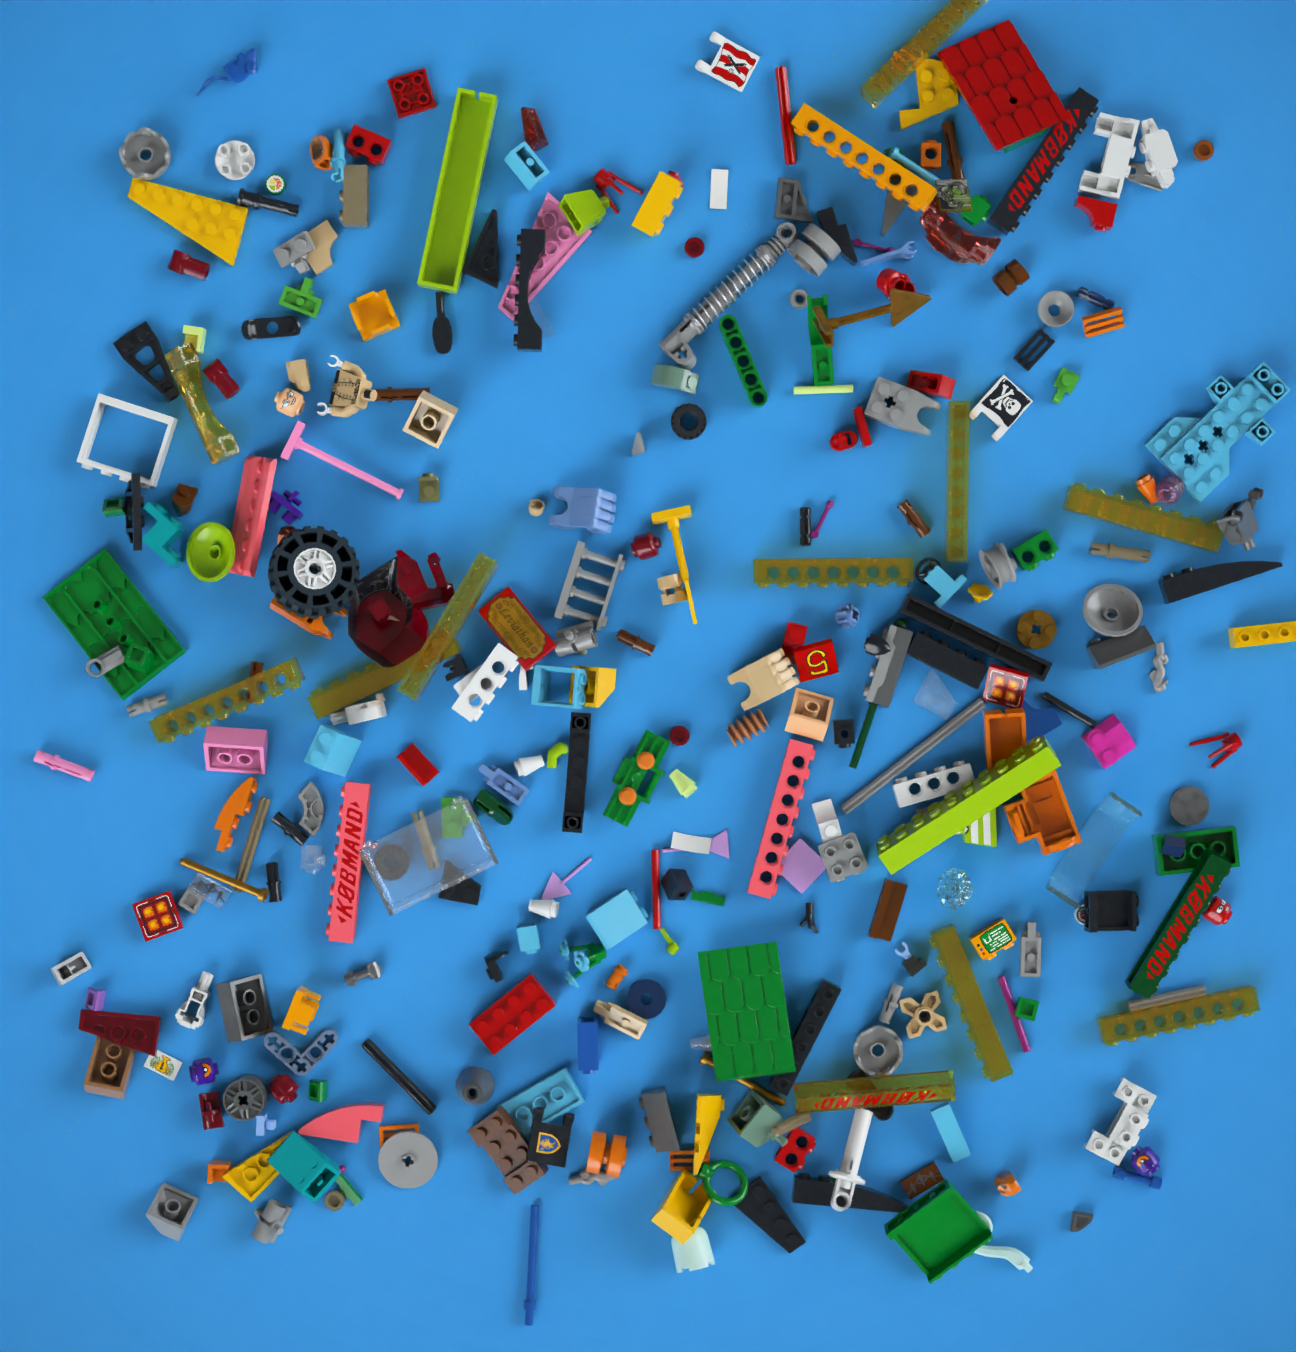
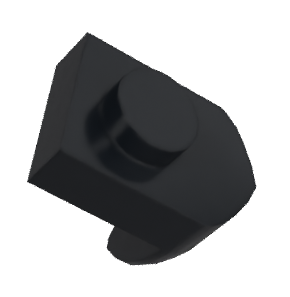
M870 634L866 638L864 644L865 653L878 656L891 651L889 644L882 637Z
M494 952L484 957L488 966L486 972L490 980L494 979L496 983L503 980L504 976L496 960L509 954V952Z

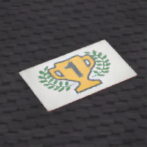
M157 1050L156 1057L148 1056L144 1067L174 1081L183 1062Z

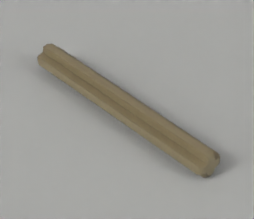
M266 797L259 799L235 879L246 883L271 802ZM232 887V890L235 892H243L238 888Z

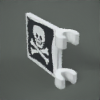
M1003 375L968 413V416L974 420L983 412L998 426V429L991 435L995 441H998L1033 400Z

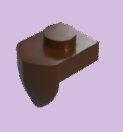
M181 483L178 484L172 497V506L180 517L190 512L197 497L198 488Z

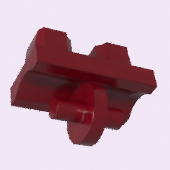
M214 1091L199 1094L204 1130L224 1127L220 1092Z

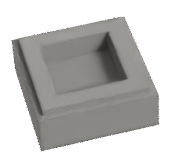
M188 887L178 905L192 914H196L206 897Z

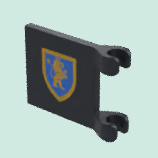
M536 1107L532 1113V1126L526 1161L565 1168L574 1114L565 1113L562 1121L563 1126L541 1122L544 1108Z

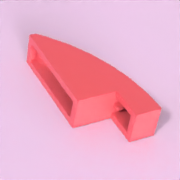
M354 1103L328 1110L304 1124L299 1129L298 1134L358 1143L362 1120L381 1122L385 1103Z

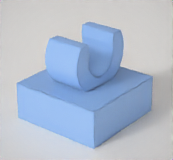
M264 1112L257 1115L256 1136H264L267 1133V1129L275 1130L277 1119H267V1113Z

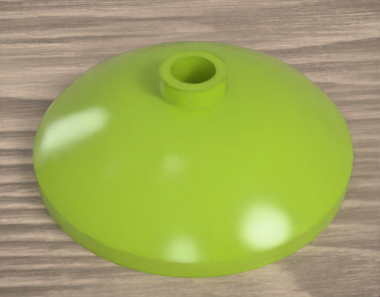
M215 522L203 523L192 532L187 543L186 558L191 572L199 580L205 582L221 580L229 573L235 560L234 539L230 531L222 524Z

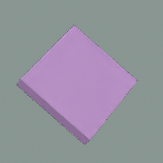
M801 838L789 848L787 856H782L781 864L784 865L781 875L801 894L826 869L822 858Z

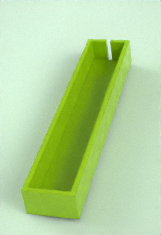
M459 87L457 89L417 281L419 287L456 295L459 293L462 271L464 269L498 105L497 95L479 92L480 100H477L476 91Z
M1044 735L1033 738L1029 741V745L1023 749L1022 747L1012 752V756L1006 760L1005 758L999 760L992 769L982 771L975 780L965 782L958 791L948 793L941 802L931 804L924 813L914 815L907 824H901L890 835L886 834L880 837L876 843L878 857L890 874H894L1060 767L1061 764L1057 754Z

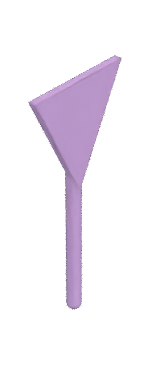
M726 829L712 838L710 852L730 859ZM666 848L661 850L662 853L684 851L674 848Z

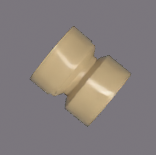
M680 573L657 578L658 588L663 592L660 595L663 606L687 600L686 591L681 587L684 583ZM674 588L675 594H671L669 589Z

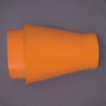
M1149 473L1135 480L1137 489L1147 498L1150 504L1156 503L1161 499L1154 477H1151Z

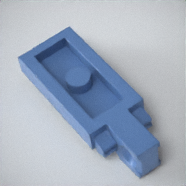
M482 763L478 768V771L485 775L483 780L487 782L486 784L517 806L521 804L530 791L529 788L495 765L489 768Z

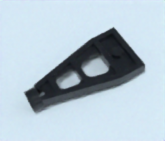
M146 321L113 343L122 358L160 391L167 402L173 401L181 394L175 386L159 339ZM146 346H150L154 353V361L148 365H143L136 359V353ZM157 365L161 366L165 377L160 381H156L149 373Z

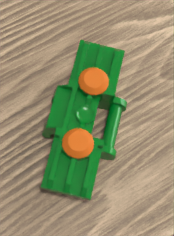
M647 729L645 730L632 758L629 759L623 756L622 764L616 776L614 775L611 780L618 785L603 813L604 816L628 827L640 802L650 803L651 800L649 799L661 775L664 776L665 774L664 771L658 769V766L671 743L670 741ZM650 769L654 773L641 796L636 792L647 770Z

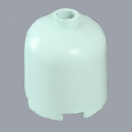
M698 1226L695 1233L684 1244L674 1237L671 1238L677 1273H682V1268H689V1271L709 1267L708 1263L711 1265L715 1264L708 1234L704 1228Z

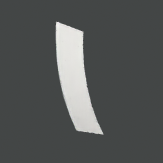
M712 169L710 208L727 209L728 170Z
M673 832L671 848L709 854L712 838Z

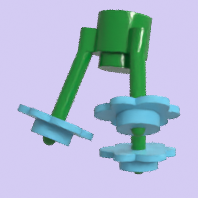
M563 939V944L560 945L559 950L561 956H565L567 961L569 960V952L576 951L574 952V962L576 967L580 969L573 975L567 969H564L567 974L564 976L566 983L578 988L579 986L575 978L588 971L594 965L601 963V960L607 957L601 943L595 945L592 942L586 945L568 947L567 940ZM589 949L586 951L587 957L584 956L582 951L579 952L577 950Z

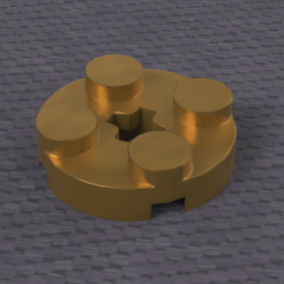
M1042 610L1027 611L1017 621L1016 636L1023 646L1031 649L1047 647L1054 640L1057 633L1054 619ZM1033 624L1035 626L1040 625L1039 635L1031 633Z

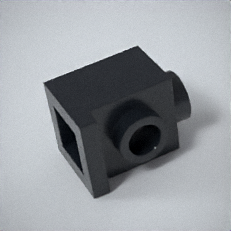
M854 719L832 720L834 744H839V748H850L851 744L855 743ZM843 730H846L848 732V736L846 738L841 737V732Z

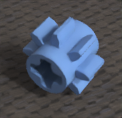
M853 604L839 605L840 610H837L835 613L836 622L839 625L842 624V628L855 627V622H858L860 619L859 610L855 607L853 608Z

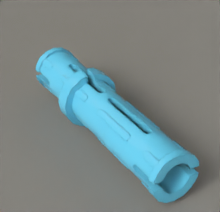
M336 129L333 132V153L330 159V166L332 167L331 179L333 181L336 175L335 182H340L344 179V167L346 166V159L344 158L346 132L343 130L341 136V129Z

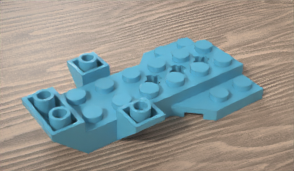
M1264 361L1234 387L1220 374L1206 388L1215 404L1214 407L1202 418H1172L1144 445L1173 476L1178 477L1177 480L1180 484L1183 482V487L1199 503L1229 475L1230 447L1240 437L1245 435L1262 446L1276 433L1261 417L1286 396L1291 389ZM1213 428L1220 430V436H1213ZM1199 441L1201 443L1204 442L1206 444L1204 446L1206 448L1205 450H1199ZM1184 455L1191 457V459H1190L1191 464H1190V463H1187V464L1184 463V461H1185Z

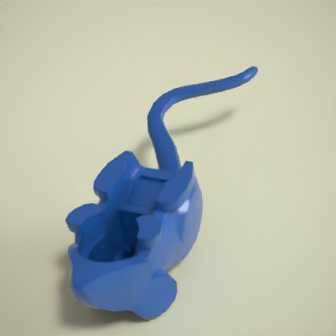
M255 48L249 50L245 56L242 53L238 54L236 60L232 59L223 67L227 77L214 76L206 80L197 96L213 80L241 83L249 74H256L258 68Z

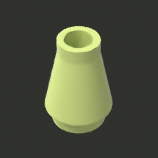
M678 768L669 775L680 795L688 798L698 788L695 785L696 782L680 772Z

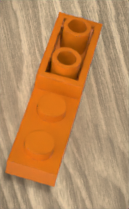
M252 776L243 782L222 808L214 829L221 830L216 850L225 852L227 848H231L234 837H231L232 831L237 829L239 823L237 815L245 816L246 813L251 811L253 802L250 799L252 793H256L259 784L256 782L257 777Z

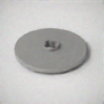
M401 1131L390 1136L381 1146L378 1156L379 1169L384 1178L391 1184L405 1189L416 1188L427 1183L435 1174L438 1165V1153L432 1141L425 1135L415 1131ZM407 1156H410L412 1160L409 1163H405Z

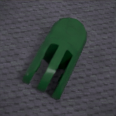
M482 789L475 797L473 804L498 823L508 825L513 820V812L486 789Z

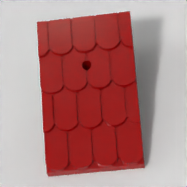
M1010 20L1001 22L994 27L937 52V56L995 151L1003 149L1004 153L1012 151L1040 138L1050 126L1070 117Z

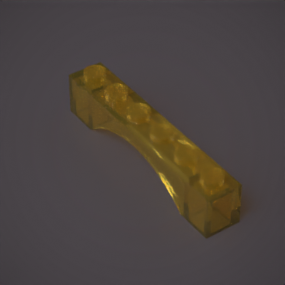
M193 343L175 347L164 356L213 465L227 461L240 453L233 434L218 421L207 402L201 382L200 359Z

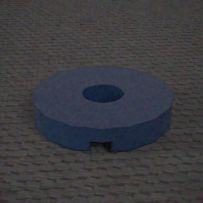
M638 980L628 991V1008L633 1014L643 1019L654 1018L665 1007V990L655 980ZM645 993L652 996V1001L649 1004H644L641 1001V996Z

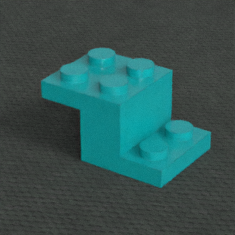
M148 502L143 508L158 522L147 532L142 540L171 567L179 568L183 563L179 559L181 555L170 547L185 532L181 528L183 524L175 517H169L167 515L169 511L161 504Z

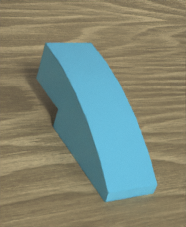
M945 1102L929 1109L952 1162L955 1163L970 1156L971 1153L949 1103Z

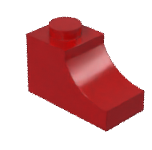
M1078 196L1075 199L1074 207L1086 213L1090 220V227H1094L1095 231L1105 233L1106 230L1109 231L1113 227L1118 204L1084 196Z
M910 370L906 387L933 397L951 399L956 380L943 374Z
M787 622L781 645L785 653L783 659L788 657L790 663L796 665L793 648L803 646L808 626Z

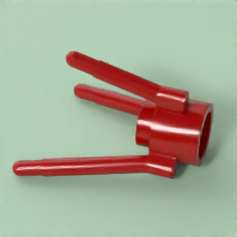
M604 168L598 171L593 178L597 183L595 187L603 196L609 199L610 207L615 214H618L619 211L604 190V188L608 189L611 186L622 195L624 192L613 183L614 180L641 195L643 194L642 190L614 175L610 170L607 172Z
M1226 732L1222 735L1190 742L1189 746L1223 739L1221 741L1223 747L1208 755V758L1211 759L1224 751L1227 752L1211 765V768H1215L1231 754L1237 752V749L1242 746V742L1237 733L1229 734Z

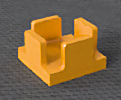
M385 289L379 292H369L357 297V301L348 304L364 342L401 327Z
M300 986L295 992L282 1028L291 1029L306 1035L309 1028L304 1026H308L314 1020L320 1005L313 1000L320 1001L322 995L310 991L305 986Z

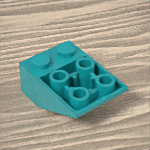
M294 1130L267 1159V1162L295 1189L313 1203L323 1195L341 1174L339 1166L335 1161Z

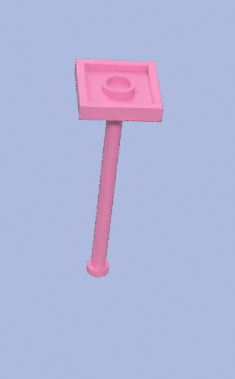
M297 421L280 456L281 458L289 461L294 449H301L396 496V499H400L404 489H398L303 442V439L300 437L306 424Z

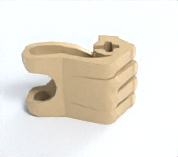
M782 648L727 677L730 684L742 681L750 687V696L741 702V707L744 711L800 684L796 676L792 677L796 672L793 667H787L791 663L788 657L783 659L785 653Z

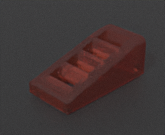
M522 107L521 115L525 141L533 151H539L549 144L536 109Z

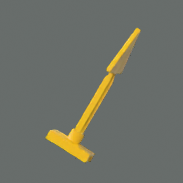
M690 505L651 513L653 525L667 523L668 530H671L693 624H697L689 586V574L679 533V520L692 517Z

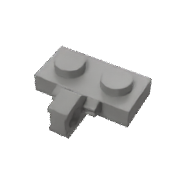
M303 231L272 251L281 268L291 264L292 267H296L299 274H303L311 270L306 261L308 259L307 254L315 250L316 247L308 232Z

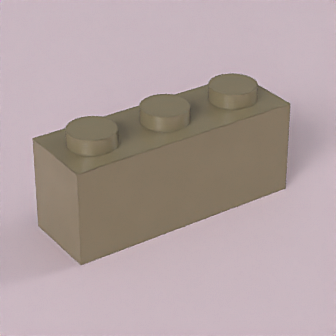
M346 165L344 167V179L340 181L343 183V190L339 192L340 202H343V210L339 211V221L343 222L345 228H369L368 165Z

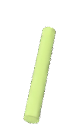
M853 384L793 387L794 395L853 392Z

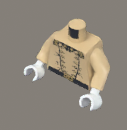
M330 355L335 357L337 362L335 365L327 364L330 367L339 366L341 369L336 371L329 406L332 407H327L322 402L318 403V406L325 407V411H317V414L325 416L327 413H330L331 416L347 418L359 410L366 409L368 401L374 402L376 400L377 392L371 389L372 382L366 380L367 375L358 365L345 360L340 361L336 355Z

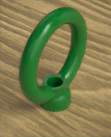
M718 1160L710 1165L703 1163L698 1172L697 1178L702 1180L705 1193L716 1204L733 1206L745 1198L748 1191V1179L744 1170L738 1164L729 1160ZM728 1168L737 1174L740 1180V1190L737 1195L732 1198H723L713 1191L710 1180L715 1170Z

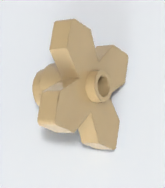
M936 990L926 992L920 1004L911 997L899 999L901 1011L912 1016L905 1026L908 1038L921 1036L925 1026L930 1027L935 1032L947 1029L945 1018L934 1013V1010L940 1004L939 994ZM922 1011L926 1012L924 1017L919 1016Z

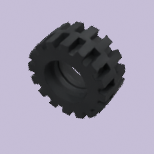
M691 403L682 404L672 414L671 427L679 438L693 440L704 432L707 421L706 415L698 405ZM691 413L696 417L697 425L694 429L686 430L681 426L680 419L684 414Z

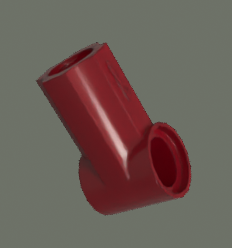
M174 250L167 269L205 281L210 271V264L194 259L184 252Z
M218 358L202 370L212 384L217 386L227 400L234 397L241 390Z

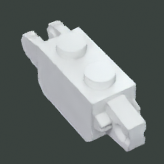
M1149 118L1140 122L1142 138L1139 140V149L1145 155L1147 171L1151 173L1152 177H1157L1162 189H1168L1175 182L1173 169L1177 165L1178 159L1168 131L1164 129L1159 130L1153 118Z

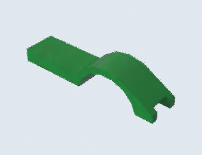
M823 294L822 298L807 296L808 329L814 386L834 384L831 346H825L813 323V319H816L812 307L819 305L828 319L827 294Z

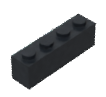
M922 630L920 633L915 632L906 655L974 689L979 688L988 670V667L984 666L986 662L976 657L972 660L966 657L968 653L958 648L954 651L949 648L950 644L940 639L936 642L931 639L932 635Z

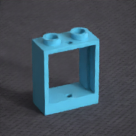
M534 665L531 705L583 709L586 699L584 694V688L587 683L586 669ZM550 671L575 673L572 703L547 701Z

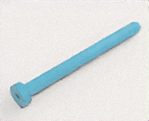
M894 146L887 157L901 163L936 187V181H942L900 154L897 147ZM954 188L952 189L953 193L955 192V194H962L958 190ZM954 194V196H953V197H967V196H965V195H955V194ZM957 199L958 201L962 202L963 204H968V203L970 202V201H963V200H970V199Z

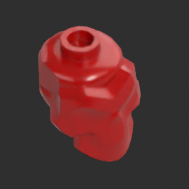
M886 268L877 277L876 286L878 290L884 293L889 300L891 288L916 293L915 286L910 282L907 274Z

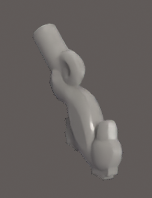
M1164 642L1156 643V655L1153 657V664L1156 670H1153L1148 675L1153 682V689L1156 693L1164 691L1169 682L1168 680L1162 682L1165 675L1163 665L1169 661L1168 656L1164 653Z
M582 1170L579 1175L568 1178L570 1185L578 1183L589 1185L596 1180L601 1186H605L608 1181L617 1179L616 1177L606 1176V1171L601 1170L599 1174H590L586 1170Z

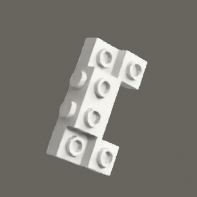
M1102 112L1098 114L1093 134L1106 137L1108 141L1099 174L1084 170L1078 192L1093 196L1100 195L1115 200L1120 198L1125 177L1128 178L1131 166L1128 165L1130 158L1133 159L1136 147L1133 145L1140 123L1139 120L1113 116Z
M1122 1076L1117 1090L1113 1091L1112 1094L1124 1102L1107 1133L1103 1135L1092 1129L1089 1141L1083 1145L1087 1150L1118 1166L1127 1150H1130L1132 1146L1134 1147L1139 1140L1138 1134L1141 1129L1147 1126L1149 1121L1148 1112L1157 1097L1155 1094Z

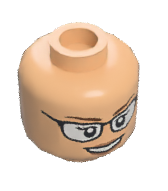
M285 388L282 392L278 391L274 402L277 403V411L289 417L300 415L305 406L303 395L290 388Z

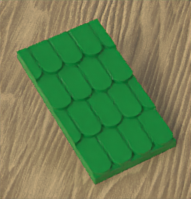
M106 549L102 550L43 596V599L90 659H95L116 646H119L124 656H126L131 642L149 648L155 658L148 674L131 669L124 662L103 675L122 700H126L131 694L135 693L162 672L163 669L186 653V650ZM94 663L100 671L101 665L99 663Z
M777 942L697 952L716 1081L722 1082L796 1072Z

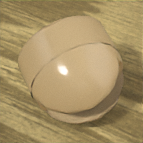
M539 499L531 500L528 507L529 513L535 517L540 516L544 511V502Z

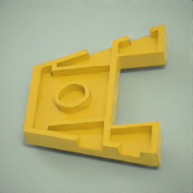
M893 51L894 71L915 69L919 109L899 111L900 130H904L911 125L920 123L929 117L958 106L957 87L941 61Z

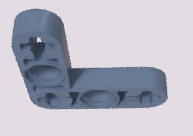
M333 1028L324 1029L302 1052L276 1030L266 1032L263 1042L265 1047L298 1076H305L337 1044L338 1033ZM326 1034H333V1041L328 1040L325 1043V1047L327 1048L324 1049L323 1045L320 1044L318 1041L323 1043L326 1040ZM269 1036L272 1038L274 1036L277 1037L276 1042L279 1045H281L278 1051L275 1050L277 1049V1045L274 1042H272L271 1044L268 1043ZM289 1048L293 1051L291 1057L285 1058L281 1055L282 1050ZM311 1048H320L321 1054L317 1057L311 1056ZM296 1055L299 1056L297 1057V1061L300 1064L306 1063L305 1070L302 1068L298 1070V1064L295 1061H293Z

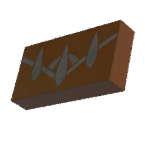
M933 1161L900 1180V1183L908 1197L912 1199L940 1183L944 1178Z

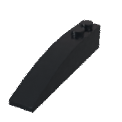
M1241 561L1217 564L1199 569H1193L1192 566L1182 569V574L1175 576L1173 572L1162 576L1163 580L1158 581L1165 604H1170L1282 567L1283 565L1282 562Z
M808 1173L794 1175L792 1202L831 1206L830 1201L836 1179H830L829 1175H818V1177H810ZM858 1184L855 1185L851 1205L849 1206V1208L896 1213H901L909 1207V1205L892 1196ZM838 1196L836 1204L839 1207H844L845 1199Z

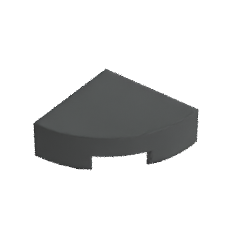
M1073 1211L1070 1231L1078 1232L1091 1223L1093 1214Z

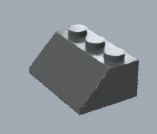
M1141 625L1125 636H1108L1109 638L1105 640L1097 638L1089 641L1090 645L1085 648L1093 668L1102 669L1154 649L1157 646L1145 625Z
M262 973L216 984L228 1042L248 1040L273 1030Z
M665 1086L641 1091L642 1097L638 1099L641 1109L646 1111L647 1116L643 1118L646 1129L650 1128L652 1136H649L651 1148L655 1147L656 1153L680 1150Z

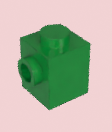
M975 194L968 203L971 206H966L959 217L973 228L977 226L980 220L984 223L991 214L988 211L991 207L988 204L989 200L983 195L978 196Z

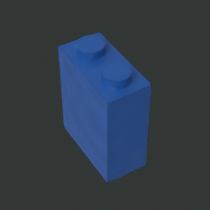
M578 1017V1071H583V1074H593L595 1070L599 1069L598 1017Z

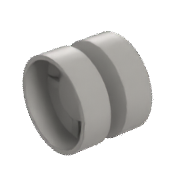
M810 223L801 233L807 244L796 239L787 250L801 268L819 277L827 268V264L822 257L833 261L841 252V249L827 233L815 224Z

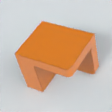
M212 1160L208 1164L207 1184H212L214 1181L227 1182L222 1177V1174L232 1168V1161Z

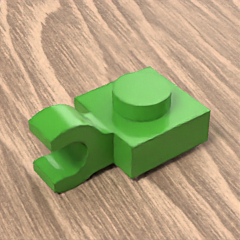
M1062 367L1052 385L1058 389L1051 401L1059 404L1065 393L1070 395L1080 376Z

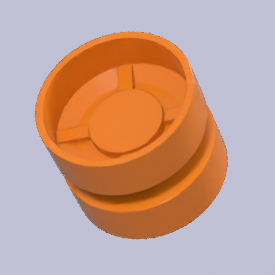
M593 1130L586 1172L599 1174L602 1164H606V1176L619 1178L621 1167L624 1168L628 1148L625 1145L627 1136L614 1134L610 1144H606V1132Z

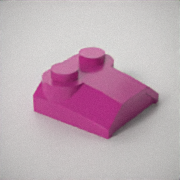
M1114 714L1081 736L1103 769L1115 764L1118 759L1136 747L1132 737Z

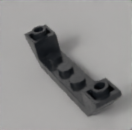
M571 712L562 832L582 833L591 713Z

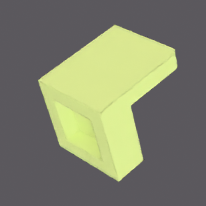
M184 325L183 334H185L183 350L203 354L207 330L201 327Z

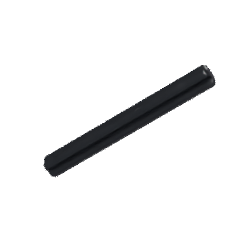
M367 1039L361 1045L427 1114L430 1115L436 1110V1105L370 1039Z

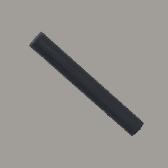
M1046 691L1041 697L1091 728H1094L1097 721Z

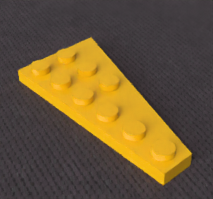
M132 178L128 197L234 267L249 212L248 208Z

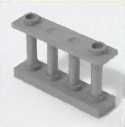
M578 541L554 617L562 619L563 616L567 617L569 615L585 621H593L597 624L596 630L600 631L601 628L605 629L608 617H605V613L618 572H623L626 560H623L624 555L619 554V558L616 560L588 551V548H585L586 543ZM587 558L615 567L612 579L582 570V567H579L581 559L585 560ZM581 577L609 586L606 598L576 589V586H573L575 578L579 579ZM575 596L603 605L600 617L570 608V605H567L569 597L573 598Z

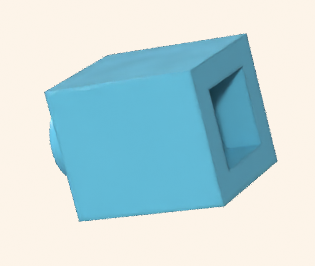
M537 923L518 926L516 929L520 951H525L526 954L537 953V949L541 948Z

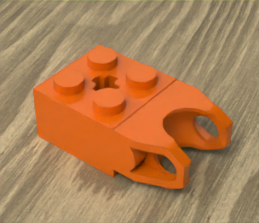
M275 596L272 599L269 608L311 634L324 636L330 640L333 637V633L328 630L322 621L324 616H319L317 619H310V616L302 618L296 616L297 613L284 609L285 606L282 603H278ZM343 608L333 614L345 617L348 611Z

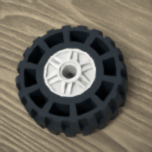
M305 526L302 530L298 531L295 529L291 531L290 535L284 536L279 541L270 558L268 578L271 592H274L278 603H282L285 606L284 609L289 612L293 611L297 613L296 616L302 618L310 616V619H317L319 616H324L325 618L331 616L334 612H339L350 602L358 585L360 564L356 558V551L348 545L349 541L344 536L341 538L337 535L338 532L332 529L331 531L324 530L322 526H317V528ZM310 571H316L318 574H312Z

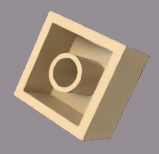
M423 390L402 431L438 449L459 408Z

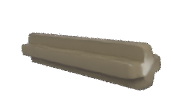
M803 1111L771 1127V1134L779 1137L810 1122L812 1114Z

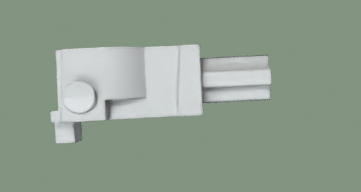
M383 693L376 694V700L345 707V711L330 714L333 726L346 722L352 725L387 716L384 704L386 700L383 697Z
M202 972L197 986H194L190 992L189 999L177 1009L175 1014L177 1023L194 1030L196 1027H202L206 1015L205 1003L211 993L208 989L214 975L209 972ZM191 1001L200 1004L195 1017L183 1013L187 1011Z

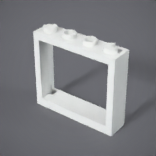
M98 393L76 462L82 463V468L93 471V468L101 470L100 474L112 477V474L120 476L119 480L131 481V473L88 459L105 406L109 405L168 425L151 479L140 476V487L150 489V486L156 487L178 419Z

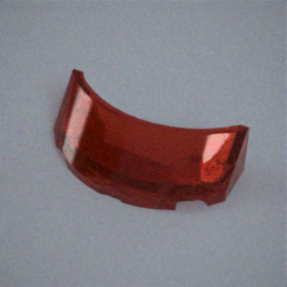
M937 194L920 217V224L923 225L926 232L925 237L932 247L946 256V258L960 264H986L1001 242L1000 238L980 237L959 227L951 220L945 210L941 208L940 198Z

